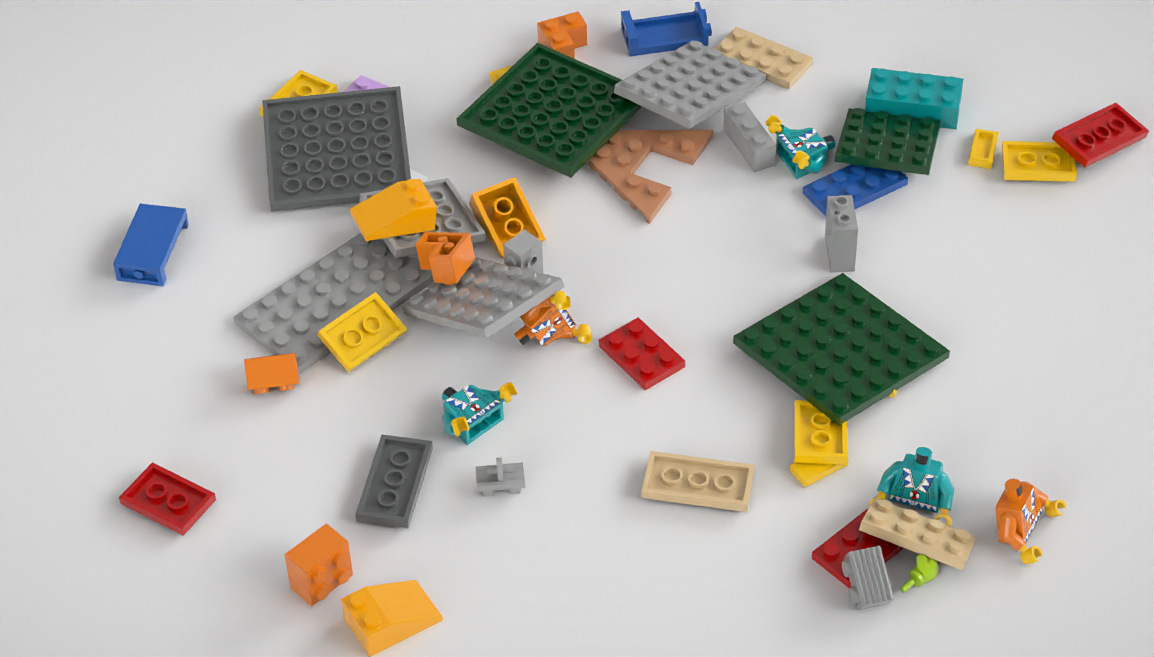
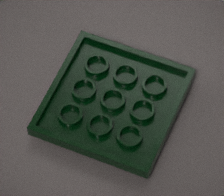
M849 108L836 149L834 162L929 175L941 121L929 117L922 119L914 118L907 114L898 116L890 115L884 111L874 113L866 112L862 108Z

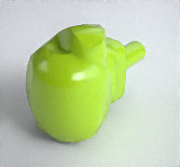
M925 554L917 555L916 566L909 572L910 579L900 587V590L905 593L913 585L921 587L923 584L935 579L939 573L937 561L926 557Z

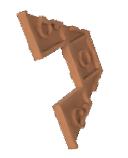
M619 130L588 161V165L598 172L605 182L611 183L614 186V191L622 199L630 202V206L645 216L646 222L650 224L671 196L672 187L635 175L636 170L651 151L693 165L712 140L714 130Z

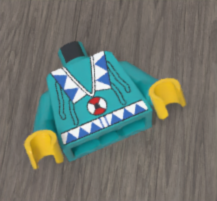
M770 115L765 122L766 126H769L768 131L771 134L777 135L776 153L796 179L809 173H819L827 164L828 150L836 146L832 135L821 138L814 128L789 129L782 125V121L775 115Z
M505 383L497 391L479 389L474 385H467L459 392L452 387L445 389L442 393V399L445 401L443 404L444 414L442 415L445 433L459 436L466 445H469L504 420L503 402H510L511 396L518 394L513 383Z
M917 448L915 455L906 454L903 461H896L884 471L877 488L878 495L874 498L885 500V496L889 495V501L938 513L940 509V514L935 516L934 519L939 520L940 517H943L946 520V526H951L952 519L948 515V511H951L954 487L948 475L943 472V464L940 461L931 459L932 451L929 448ZM874 498L871 499V501H870V503H869V507H870L872 501L874 500Z

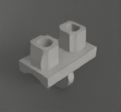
M496 458L497 465L475 466L477 492H481L484 497L493 496L496 490L505 489L510 494H519L521 488H525L523 462L502 464V458Z

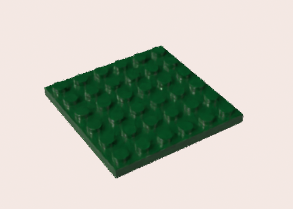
M536 43L456 120L457 126L572 178L643 106L614 93L615 84L622 81V79Z
M844 273L733 336V344L838 425L843 424L893 393V390H898L949 358L950 350Z

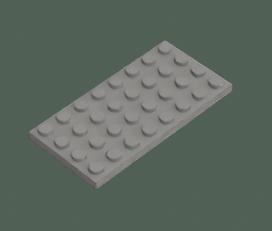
M359 233L235 315L234 322L273 355L296 353L298 373L301 374L331 353L317 336L319 330L375 292L391 310H394L411 296L434 282L431 270H421L418 254L395 258L383 239L365 241L362 234Z

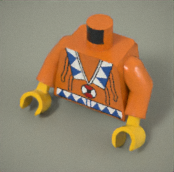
M557 291L521 315L520 318L525 325L514 333L523 346L534 337L542 346H546L560 338L574 339L575 336H578V341L583 344H588L592 341V333L587 324H581L578 326V329H575L577 325L566 310L571 307L570 297L566 296L563 291Z
M1009 479L1005 482V489L995 508L999 542L1009 544L1015 551L1019 550L1024 564H1033L1038 562L1037 558L1042 556V551L1038 546L1027 548L1026 543L1043 512L1042 507L1044 506L1047 516L1057 517L1063 515L1058 509L1066 508V504L1063 500H1048L1046 494L1029 482Z

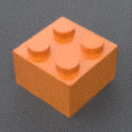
M327 523L284 554L290 588L311 606L325 599L331 591L339 585L346 583L353 575L348 541Z

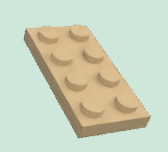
M737 26L714 48L719 50L724 56L736 58L745 65L756 67L759 71L767 74L766 80L790 89L813 63V57Z
M650 451L641 490V498L747 512L755 465Z
M874 498L859 528L862 532L916 553L925 554L926 557L962 571L977 538L965 530L954 529L946 526L939 520L928 519L919 515L914 510L903 509L893 505L888 500H879L877 498Z

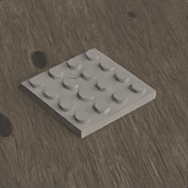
M449 178L423 182L437 206L435 230L426 232L470 233L472 244L485 241V231ZM382 190L360 194L359 202H363ZM424 232L383 238L395 258L418 254L416 243Z

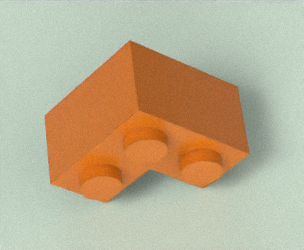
M579 11L537 22L539 44L574 59V49L587 45V24Z
M424 232L416 243L421 270H431L434 283L457 284L475 260L470 233Z

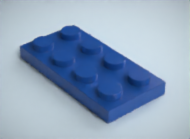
M850 164L803 186V194L826 216L827 196L852 195L854 209H857L908 185V177L901 171Z

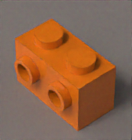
M296 353L244 359L247 389L254 390V394L268 393L270 387L278 386L280 391L295 389L294 384L300 383Z

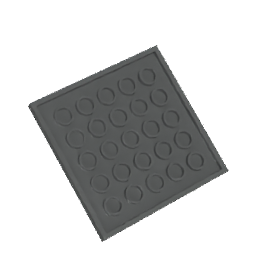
M400 86L262 100L271 212L357 203L360 201V194L384 190L397 182L411 179Z

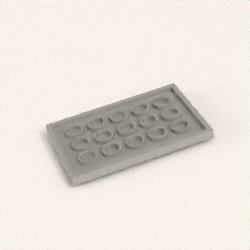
M691 41L615 84L614 93L690 129L765 83L767 74L759 71L756 67L741 63L736 58L724 56L719 50L708 48L699 41Z
M475 257V260L457 284L432 283L424 292L411 296L409 301L401 307L405 315L488 338L565 286L559 277Z

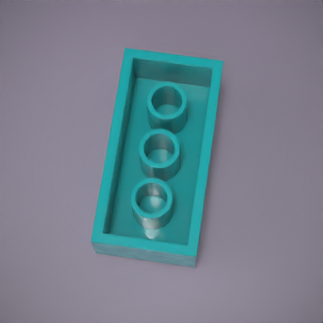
M871 68L865 111L874 113L884 111L890 115L898 116L907 114L911 117L922 119L929 117L941 121L940 128L957 130L964 78Z

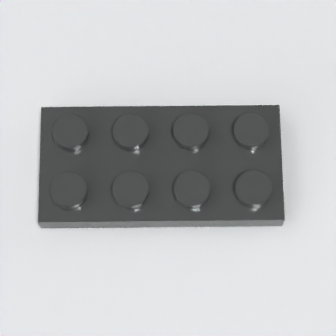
M381 435L355 514L357 522L409 528L433 450L432 441Z

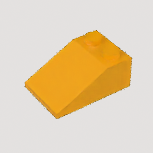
M516 177L471 195L469 205L475 218L501 258H504L503 244L524 229L542 242L546 240Z
M421 179L397 182L350 208V214L365 241L435 230L437 206Z
M416 580L366 586L341 598L344 620L370 657L443 621L442 615Z

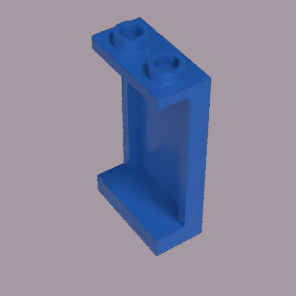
M695 2L693 12L632 20L630 10L621 11V30L630 57L674 51L691 41H699L704 46H708V36H712L711 24L707 23L706 10L701 8L700 2Z
M139 204L113 263L117 281L164 286L167 280L164 270L181 229H187L189 225L186 208Z

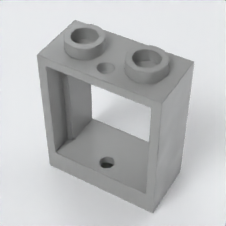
M852 195L827 196L825 244L830 273L855 271L858 225Z

